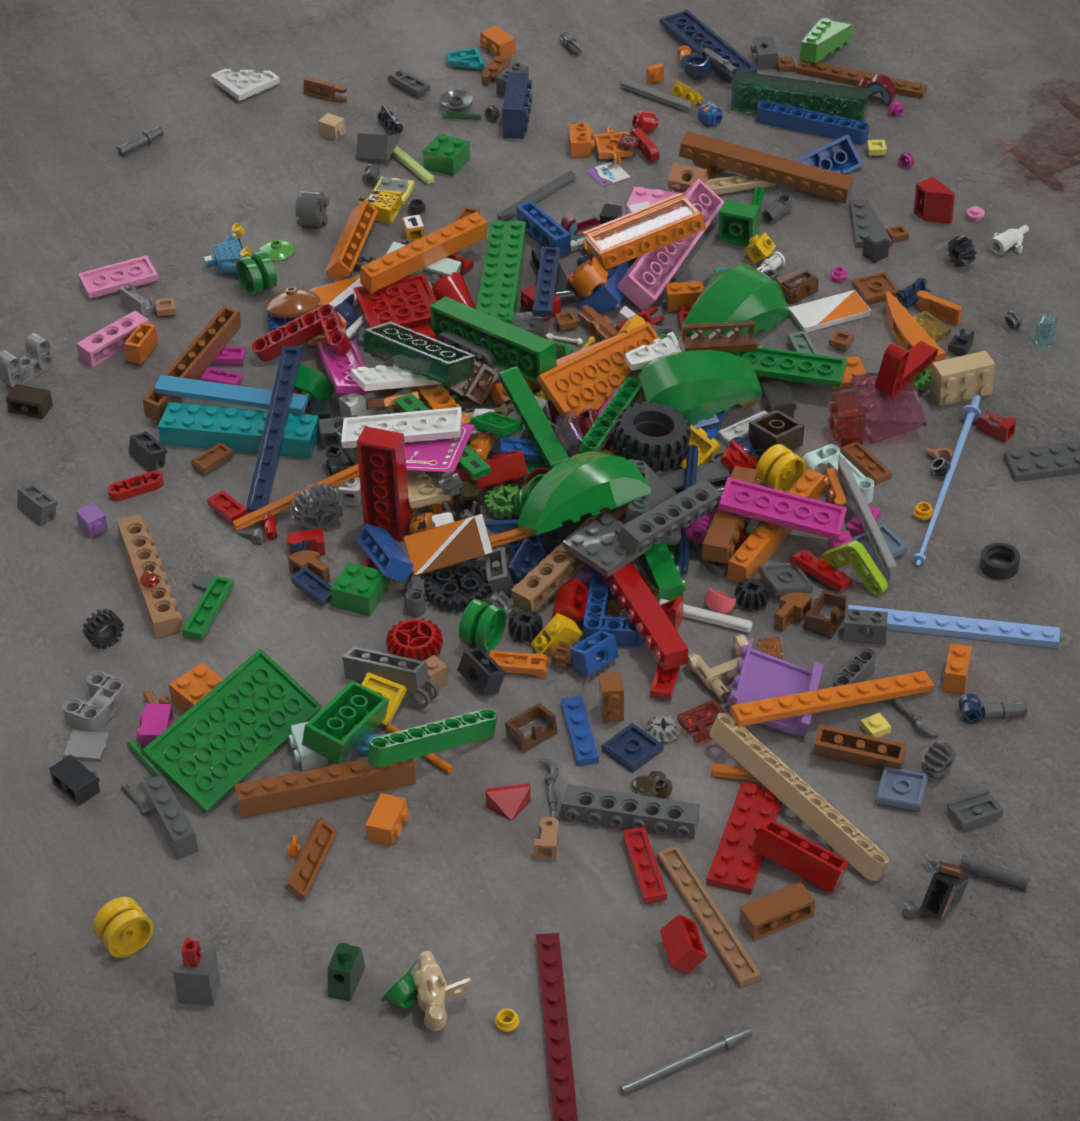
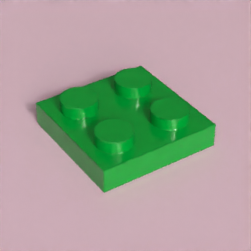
M491 411L470 418V425H474L477 431L491 432L493 436L499 438L522 430L524 424L523 421Z

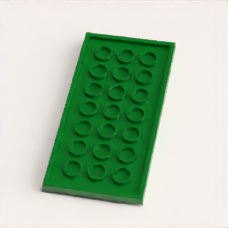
M260 648L147 745L141 754L199 810L206 814L235 788V784H239L289 739L288 735H292L291 725L308 722L321 710L322 705Z

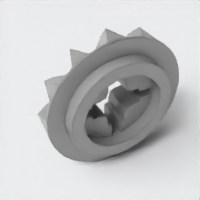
M663 714L661 717L654 715L652 720H648L646 726V733L658 742L673 741L681 732L678 719H673L672 715L665 717ZM661 725H665V732L661 729Z

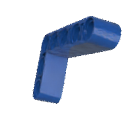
M593 568L584 616V639L599 630H603L615 635L617 646H641L645 640L642 636L638 635L635 624L630 622L629 618L607 616L611 589L608 582H604L602 573Z

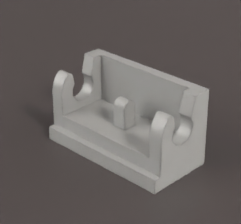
M130 283L129 292L124 286L119 287L121 304L132 312L137 311L146 318L157 312L155 301L149 298L148 302L137 294L133 284Z

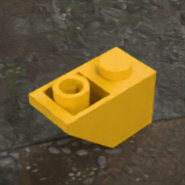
M557 613L531 642V645L537 654L549 656L554 645L560 646V641L574 644L580 638L582 632L575 621Z

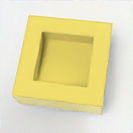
M867 140L869 156L887 154L885 140Z
M880 713L861 720L860 726L867 735L881 737L891 733V725Z

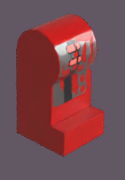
M988 410L977 419L976 425L983 433L1006 443L1015 435L1016 419L1013 417L1005 419L998 416L995 412Z

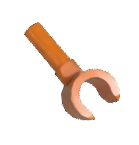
M295 834L292 835L291 844L287 845L288 859L291 856L298 858L301 852V845L297 844V835Z

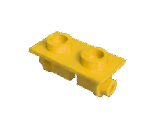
M675 80L671 93L672 96L692 102V109L695 108L696 104L703 103L702 95L680 81Z

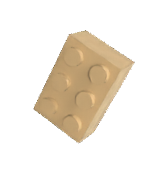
M986 350L933 362L930 394L939 406L973 399L974 395L980 397L990 395L993 391L995 363Z

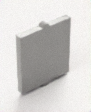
M72 730L69 741H66L63 758L71 754L77 760L101 762L104 751L108 749L107 743L110 733Z

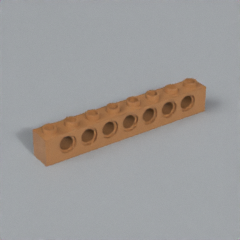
M629 503L609 510V507L599 509L600 514L591 515L567 538L605 513L624 523ZM562 542L545 559L541 560L539 565L530 571L523 580L511 590L513 604L525 611L527 609L530 612L537 611L557 592L559 587L566 584L587 563L564 549Z
M140 514L117 519L119 536L155 637L160 638L180 633L179 624L182 623L180 611L176 612L178 609L175 598H171L173 597L171 586L166 585L168 583L166 573L161 572L163 571L161 559H157L158 552L156 546H152L154 545L151 533L147 534L149 532L147 521H143Z

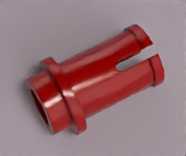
M273 515L264 516L261 524L264 527L265 538L270 541L275 540L274 537H278L276 530L277 519Z

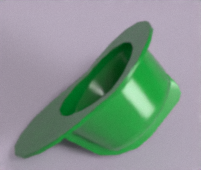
M417 960L407 973L384 994L381 999L382 1003L388 1000L398 1008L407 1009L418 1000V990L414 986V976L411 973Z

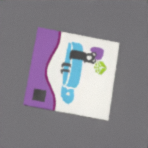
M614 161L586 170L601 186L630 177Z

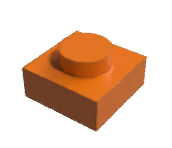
M662 63L646 67V81L648 84L664 81V66Z

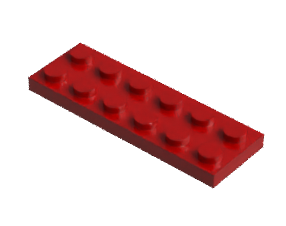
M742 781L709 870L706 885L752 894L764 859L758 852L751 849L759 828L768 818L777 822L783 804L767 787Z

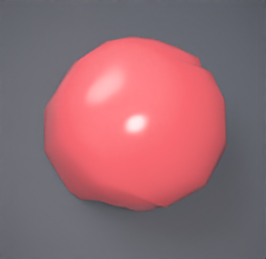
M710 587L705 594V603L710 610L726 614L733 610L736 598L731 599L725 593L712 590Z

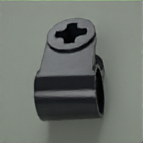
M331 444L326 447L325 454L328 459L326 465L330 476L351 467L340 445Z

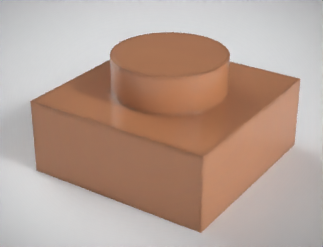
M174 298L156 300L157 317L176 315Z

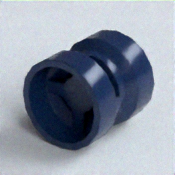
M965 694L960 697L958 705L962 721L966 724L980 722L983 718V712L980 707L979 697L975 694Z

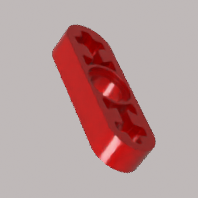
M641 128L630 131L631 136L640 138L636 148L649 162L660 159L657 146Z
M151 471L112 483L108 486L109 499L112 501H122L160 489L164 485L163 474L159 471Z

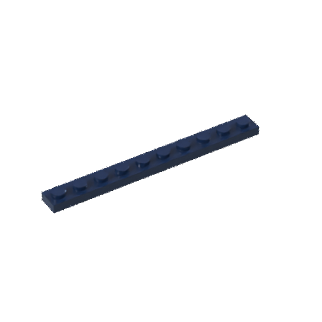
M282 347L246 504L247 513H252L269 505L303 353L300 347Z

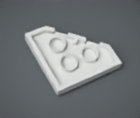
M223 69L211 75V81L238 101L280 83V78L271 71L254 73V70L231 72V69Z

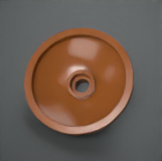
M289 287L272 296L267 301L265 307L266 312L271 316L294 318L303 316L320 307L321 300L312 291Z

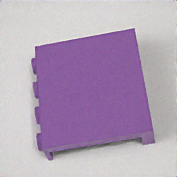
M750 638L747 646L743 645L739 654L742 660L739 659L735 672H738V675L734 676L731 687H734V690H731L727 702L731 703L728 712H730L731 705L818 690L823 664L815 662L811 670L752 649L754 639ZM812 713L762 722L761 724L803 738L810 725Z

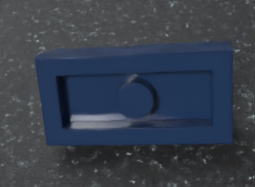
M305 566L291 577L292 584L319 605L323 606L332 598V586Z

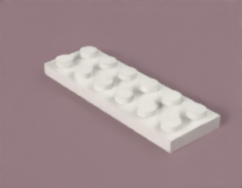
M461 407L344 418L341 440L342 448H356V441L365 426L403 433L404 442L410 443L461 437Z

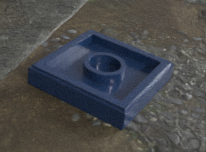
M632 723L601 745V751L634 773L664 751V745Z

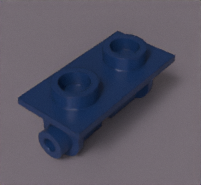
M918 278L912 283V286L909 285L899 290L896 296L899 303L907 308L919 300L916 298L918 291L930 293L931 291L926 288L927 280L925 278Z

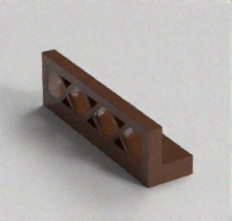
M754 321L682 325L678 344L682 352L704 350L720 352L755 351L757 343L753 338L755 323ZM743 328H748L747 334H739L738 332ZM725 329L732 330L727 335H721V332ZM707 330L714 331L709 336L703 335V333ZM687 331L696 332L691 337H686Z

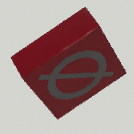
M623 134L618 142V147L635 151L640 138Z

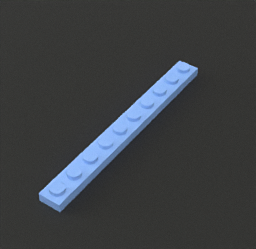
M848 605V609L888 612L887 630L1050 648L1059 647L1060 628Z

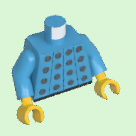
M235 223L232 226L234 233L230 234L223 243L212 247L213 255L204 257L206 267L216 266L219 274L237 273L236 260L252 254L248 247L243 249L240 238H237L245 233L239 223Z

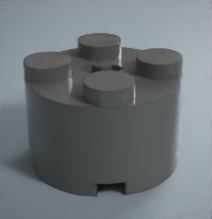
M301 190L299 193L302 195L297 197L295 214L300 220L297 221V224L309 227H322V225H326L328 221L326 207L329 206V197H325L323 192Z

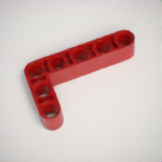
M324 304L256 339L252 343V350L261 361L267 362L280 356L283 346L297 347L325 333L329 344L338 355L348 353L351 344L338 313L332 305Z
M919 341L908 351L891 342L884 352L875 389L893 398L934 362L938 349L923 341Z

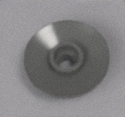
M451 90L443 93L439 98V102L446 109L460 110L470 106L473 102V97L470 93L463 90Z

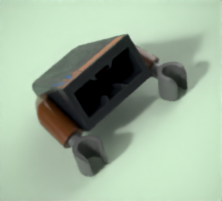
M925 854L923 857L928 862L926 864L920 863V865L927 873H932L935 870L937 872L932 877L922 905L917 908L913 901L909 900L904 902L907 909H902L908 919H914L919 914L921 917H934L940 921L960 903L969 877L964 874L960 867L943 861L937 863L929 854Z

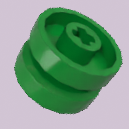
M259 250L250 256H244L236 260L238 279L248 295L255 296L263 290L267 291L277 286L278 280L275 267L265 251Z
M478 599L472 600L466 607L460 621L458 631L460 641L471 646L476 645L488 652L494 650L499 644L506 627L507 614L505 609L496 605L489 606L487 602Z

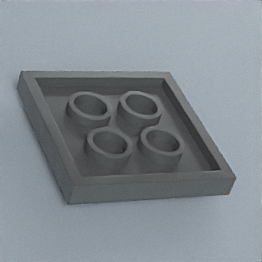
M608 513L603 514L563 541L564 549L607 578L644 553L641 551L633 556L617 541L620 529L624 524Z

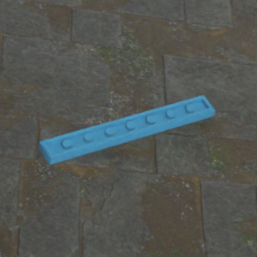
M165 375L159 376L154 388L155 393L265 409L269 408L272 390ZM293 394L289 412L303 414L308 402V396Z

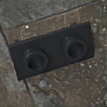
M382 105L378 113L377 120L388 135H392L393 132L401 133L403 125L397 121L392 111L387 110Z

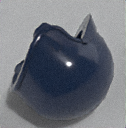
M705 50L702 51V55L691 54L682 59L681 67L687 76L698 80L709 74L711 63Z

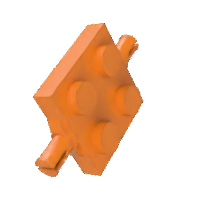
M607 126V133L594 135L599 159L608 160L614 158V163L617 164L618 161V164H620L621 158L633 156V151L618 147L619 140L623 134L629 135L628 132H614L612 126H610V129Z

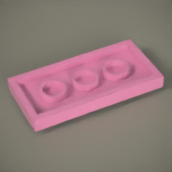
M147 255L78 273L79 281L89 299L116 293L121 286L130 289V283L136 287L159 280L158 274Z

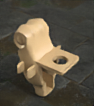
M424 951L418 957L419 970L414 973V986L418 990L417 999L419 1007L425 1013V1026L429 1030L436 1032L443 1029L446 1025L447 1012L445 1001L469 992L472 980L467 978L447 986V982L432 952Z

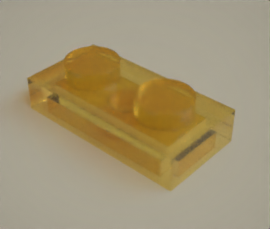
M927 311L913 317L935 341L951 334L949 326Z

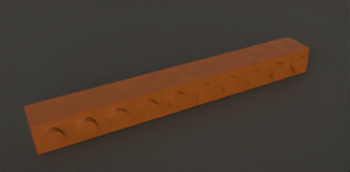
M690 131L686 132L680 144L679 157L843 203H846L851 192L854 177Z

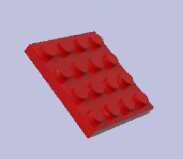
M424 273L404 277L373 293H370L364 286L353 288V294L372 336L432 323L430 305L437 302Z

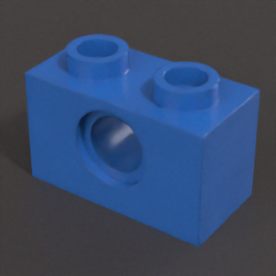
M603 630L597 631L570 648L574 670L587 676L594 674L597 670L609 665L619 657L615 635Z

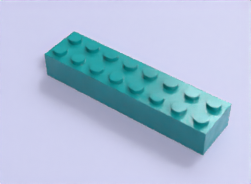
M168 402L158 425L160 443L162 445L210 449L221 442L236 452L258 453L268 411ZM289 413L280 456L312 458L320 436L318 416Z

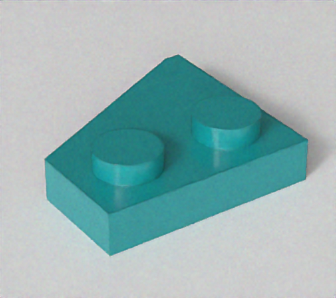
M477 47L445 52V57L450 67L485 69L483 59Z

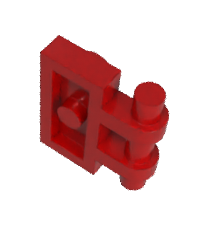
M732 439L728 443L729 447L724 450L720 461L731 472H733L735 466L756 470L757 459L753 455L750 456L744 450L745 447L742 444H738Z

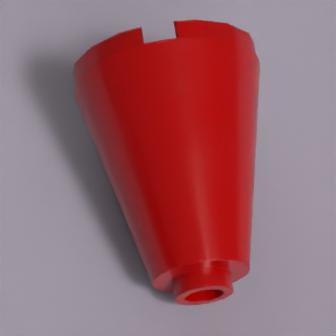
M452 272V275L448 277L444 275L433 285L432 290L437 301L448 297L476 309L466 282L460 273Z

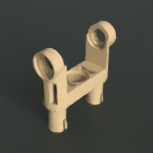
M743 634L733 638L735 654L738 656L736 659L709 668L700 655L692 653L688 655L686 667L690 673H696L706 688L713 690L721 702H724L723 697L727 701L730 691L725 684L733 682L734 676L738 675V672H735L739 659L742 660L739 654L742 646H747L748 640Z

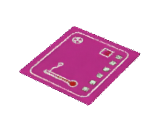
M461 424V437L454 439L405 442L407 470L454 472L474 425Z

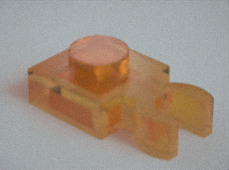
M778 636L758 639L757 646L760 652L783 660V649Z

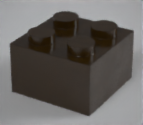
M775 410L749 422L748 438H750L751 444L757 449L767 451L774 445L782 444L793 451L803 446L805 425L783 412Z

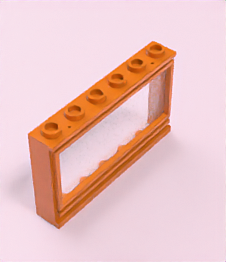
M679 193L585 231L583 235L588 249L604 269L607 270L707 228L702 212H699L686 199L683 193Z

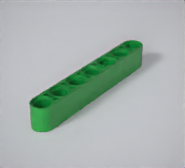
M514 366L499 372L498 376L520 419L524 422V426L548 469L551 470L559 463L567 460L569 457L519 368Z
M627 378L624 380L583 438L578 454L588 451L601 452L615 432L618 415L628 406L631 407L637 399L641 384L637 379Z
M482 709L372 738L370 740L367 762L375 767H383L491 738L495 735L498 714L490 709Z

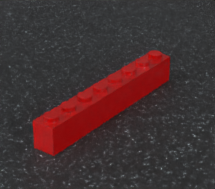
M628 563L608 578L602 574L604 582H608L612 594L617 596L621 608L627 612L629 621L635 624L638 635L644 638L647 649H651L655 661L660 663L664 671L688 664L687 645L633 563Z

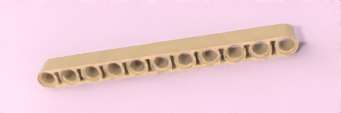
M719 713L710 730V736L844 859L849 861L864 877L872 881L880 880L889 862L888 856L743 726L739 727L731 715Z

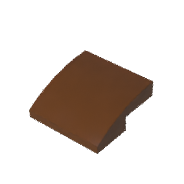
M464 355L445 388L481 406L498 378V372Z

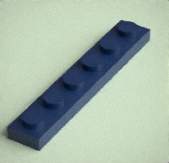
M542 247L533 316L552 317L560 248Z

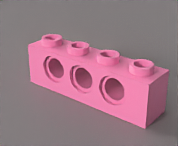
M133 311L76 343L79 359L93 368L125 350L124 343L141 322L150 324L149 319L137 311Z

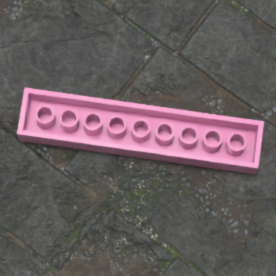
M700 179L694 182L684 193L686 199L699 212H702L707 228L722 207L724 201ZM682 204L673 208V214L668 215L661 226L688 215L683 209ZM705 230L639 256L616 288L642 311L647 309L656 301Z

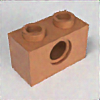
M673 162L667 179L668 188L676 192H686L698 179L706 184L708 180L707 169Z

